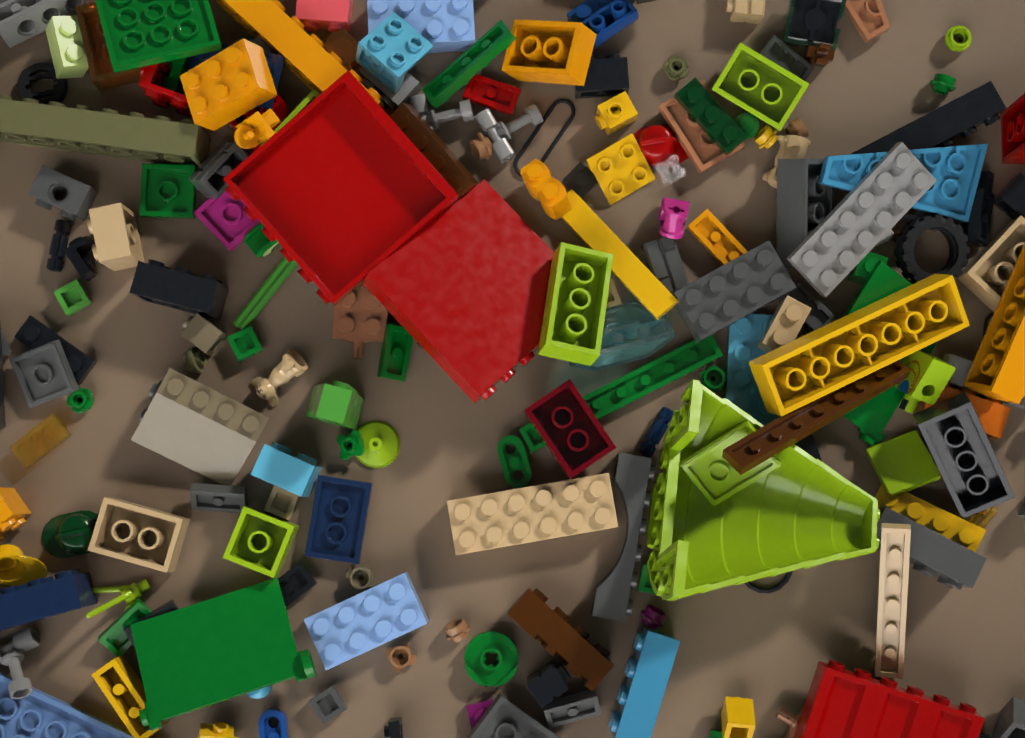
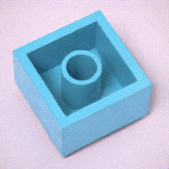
M273 442L272 446L264 444L250 475L298 496L310 497L318 475L322 470V467L316 465L318 460L301 453L298 456L292 455L293 449L280 443Z

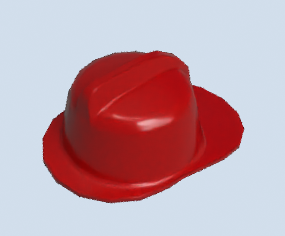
M668 124L646 126L640 128L634 134L649 167L675 165L684 162L688 158V155Z

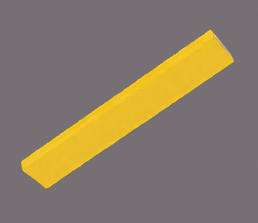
M573 189L567 192L571 210L561 216V218L590 249L614 254L611 272L658 321L678 304V300Z

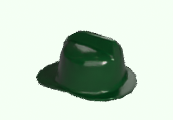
M76 511L52 518L42 531V543L45 550L57 558H68L90 553L91 551H88L98 514L92 511Z

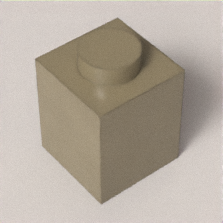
M198 313L195 316H190L182 326L184 330L181 333L183 337L209 356L215 353L228 336Z

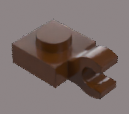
M819 43L817 47L809 45L804 49L803 58L809 60V63L813 66L824 67V65L833 61L835 50L830 49L831 45Z

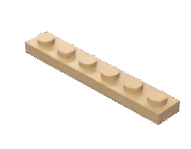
M881 523L875 677L903 679L911 524Z

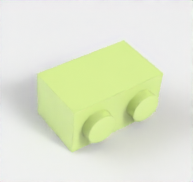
M79 15L52 16L45 30L56 78H82L88 70L90 62Z

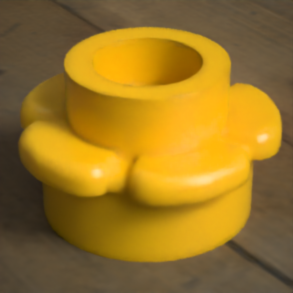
M767 124L756 134L754 141L758 144L759 149L763 147L768 149L776 142V128L773 129Z

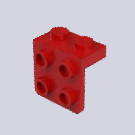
M164 63L141 67V78L138 85L144 90V95L152 99V104L164 109L170 106L176 108V112L183 116H192L186 95L163 88L166 76L170 75V70Z

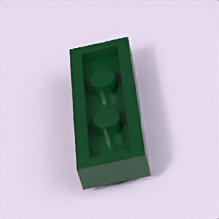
M696 78L692 79L675 94L674 98L726 156L747 139L748 136Z

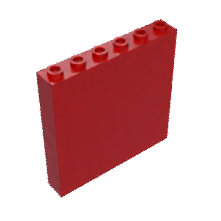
M349 70L223 178L228 184L225 188L228 194L235 201L240 198L246 205L243 209L253 222L259 219L265 226L261 230L271 242L277 240L283 247L279 250L290 263L295 260L301 267L297 272L308 284L313 281L319 288L316 291L318 296L326 304L331 301L335 306L364 281L369 271L458 199V194Z
M484 179L369 271L363 284L462 391L476 403L480 398L486 401L497 390L494 387L497 383L502 381L505 384L516 374L515 367L520 363L524 367L535 357L533 352L539 347L554 252Z

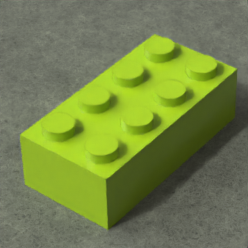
M563 242L559 244L552 257L538 355L591 366L597 360L601 350L614 254Z

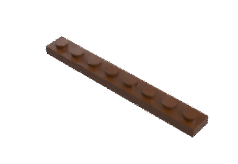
M900 360L893 362L775 419L723 449L722 457L742 475L908 378L910 369Z

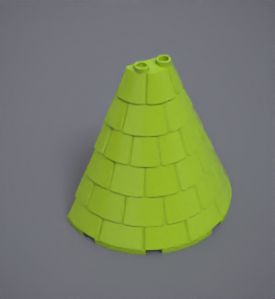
M693 379L681 396V401L686 403L682 404L680 410L674 411L657 463L658 467L663 469V471L659 474L656 484H653L650 499L647 547L652 548L653 551L649 556L647 566L650 583L657 596H661L663 600L675 601L698 593H706L731 585H740L801 568H811L835 560H845L874 553L878 549L877 523L880 519L878 500L795 444L776 454L782 462L779 468L713 507L680 466L681 461L746 420H749L756 430L764 425L728 399H722L701 384L699 380Z

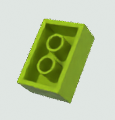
M740 42L711 90L781 131L808 88L809 83Z

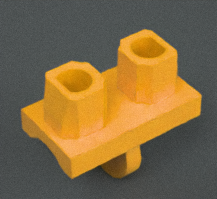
M268 109L262 115L259 111L255 112L235 126L237 128L234 133L236 144L243 149L256 147L275 134L272 128L280 123V119L272 109Z

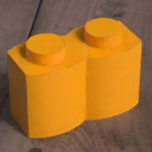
M534 159L520 169L528 193L535 200L540 201L544 212L550 218L557 220L571 210L564 186L557 179L551 177L548 167L542 161Z

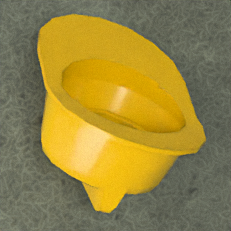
M0 545V584L19 586L27 584L28 581L47 577V568L44 563L36 558L25 556L22 550L15 545Z

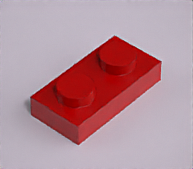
M475 74L466 85L463 100L470 99L472 103L513 116L521 89Z

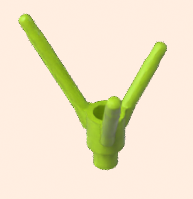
M146 579L137 584L133 582L130 585L93 587L94 593L120 592L121 595L88 612L86 617L91 618L123 600L127 603L126 610L138 598L143 596L141 593L151 587Z

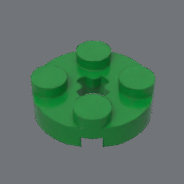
M494 630L482 632L473 637L466 647L464 656L465 669L470 678L479 685L490 687L501 686L508 682L514 676L519 660L514 642L507 635ZM489 652L492 654L496 652L498 654L496 658L498 664L495 666L492 663L486 665L484 662L486 660L485 653Z

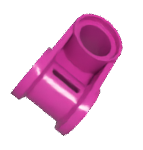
M662 198L659 212V233L669 239H680L683 237L684 225L686 224L689 211V201Z

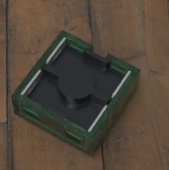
M790 0L782 41L787 45L804 48L809 45L817 47L819 43L831 45L830 49L836 51L840 29L836 27L838 21L843 18L846 0Z

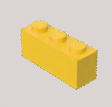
M124 655L114 658L92 674V677L133 738H149L161 729L158 728L151 731L149 725L143 726L139 711L145 709L144 702H147L144 686ZM162 721V726H166L169 721Z

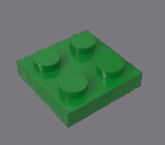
M142 164L139 216L142 218L195 219L196 187L188 178L197 171L196 165Z

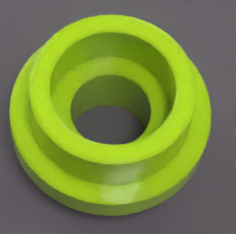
M956 25L946 32L944 40L950 50L962 52L970 46L972 36L968 28ZM958 36L961 39V43H957L953 37Z

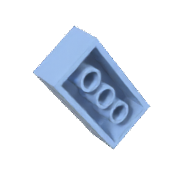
M367 0L368 34L394 12L433 45L429 53L466 51L476 42L473 0Z
M405 572L305 618L304 622L325 670H328L427 624L429 619L408 573Z

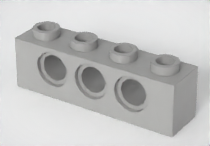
M7 0L0 4V35L11 48L46 31L45 29L52 16L78 15L96 6L95 0Z

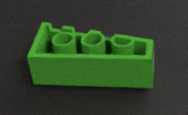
M334 380L332 385L326 383L315 385L312 389L305 417L356 430L364 399L359 396V392L356 389H353L347 383Z

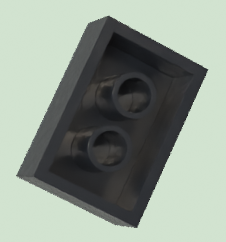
M149 259L148 263L138 261L129 293L143 301L193 314L198 313L201 316L220 321L229 290L222 285V281L217 280V277L201 273L200 277H198L196 274L190 273L191 270L175 266L174 270H171V268L164 266V263Z

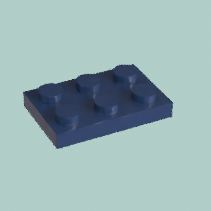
M318 475L305 556L360 564L373 483Z

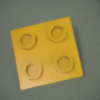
M633 133L586 159L587 167L591 174H594L609 205L614 204L656 179Z

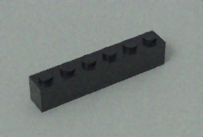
M989 81L851 154L888 152L897 142H903L909 150L949 147L955 143L953 141L954 138L961 135L964 139L977 132V126L984 123L987 127L1000 120L999 114L1006 109V106L993 83Z

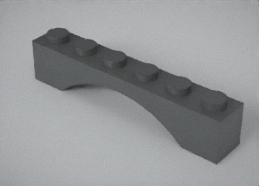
M618 453L613 480L620 491L625 506L627 521L626 537L622 552L615 566L595 586L591 609L592 616L625 621L626 615H631L633 599H629L630 588L635 589L637 582V572H633L635 561H640L642 545H638L639 534L644 535L646 528V518H642L644 507H649L651 492L647 491L648 480L653 481L655 474V465L651 464L652 458L626 453Z

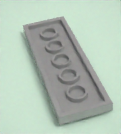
M897 142L786 259L822 297H827L937 180L903 142Z

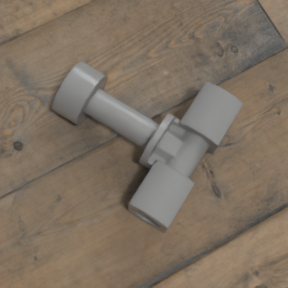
M425 94L409 97L411 105L434 132L439 129L440 123L462 117L464 122L475 120L470 99L460 101V107L436 113L434 109H429Z
M535 103L525 107V114L507 124H504L503 121L497 123L489 108L475 115V120L484 136L488 134L491 139L493 151L501 164L515 157V152L508 142L512 139L510 134L529 123L536 126L544 121Z
M32 627L12 636L13 641L5 645L0 644V665L9 666L12 681L8 684L9 694L12 699L25 698L33 692L31 680L23 676L20 664L25 658V652L40 645L38 632Z

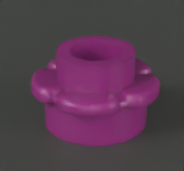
M648 604L645 610H641L642 621L647 626L656 629L657 626L663 627L665 625L664 620L667 615L658 607Z

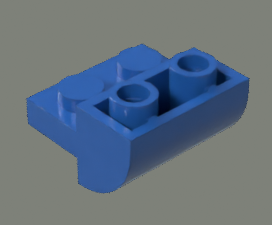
M586 0L568 12L567 18L569 22H582L597 34L593 48L596 49L638 20L639 15L638 10L628 0Z

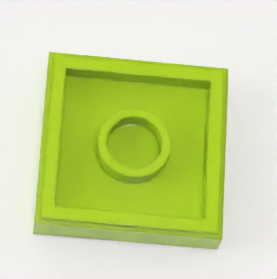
M916 430L866 449V455L889 498L941 478L938 468Z

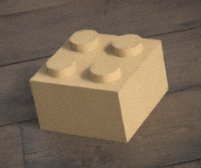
M121 202L89 209L90 218L87 219L89 232L94 235L95 244L92 245V251L96 260L113 271L136 267L138 261L145 263L134 212Z

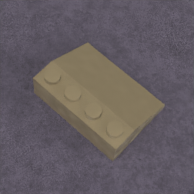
M169 367L131 441L222 485L231 486L255 446L269 417Z

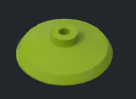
M375 420L363 424L357 430L361 433L365 449L362 456H356L360 463L369 468H383L390 465L397 458L401 442L393 426L387 422Z

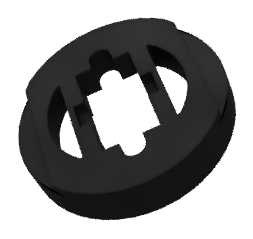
M42 62L33 64L23 70L17 85L21 98L37 100L36 98L51 96L44 100H37L39 104L46 105L50 101L62 103L68 90L66 78H56L54 65ZM38 72H49L45 74L35 75ZM52 79L54 82H57L56 85H53L54 89L45 90V92L32 93L30 89L27 90L28 87H31V83L37 82V80Z

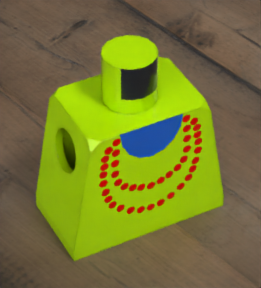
M921 350L906 356L903 364L910 369L909 377L895 385L897 389L905 393L899 408L914 414L920 401L930 405L935 404L955 372L956 367Z

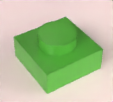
M78 279L54 292L67 316H71L93 303Z

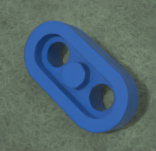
M271 708L260 716L258 723L259 738H289L288 719L281 709ZM271 717L278 719V726L274 727L270 724Z

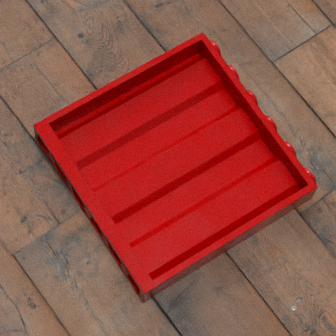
M829 660L828 664L821 661L818 662L794 738H979L985 718L976 712V707L967 703L960 702V705L957 706L951 704V700L942 695L934 694L932 698L923 695L924 691L911 685H908L907 689L898 687V682L892 679L881 677V680L871 678L872 674L867 671L855 668V671L852 672L844 669V664Z

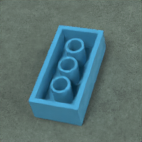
M644 626L641 632H636L632 647L636 649L634 657L628 658L624 670L627 676L625 685L620 684L616 696L619 706L617 711L612 710L608 722L613 738H651L680 644V640L675 636Z

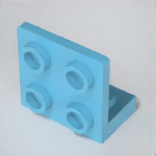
M393 12L358 42L355 61L395 94L402 87L405 73L432 50L433 45L399 15Z

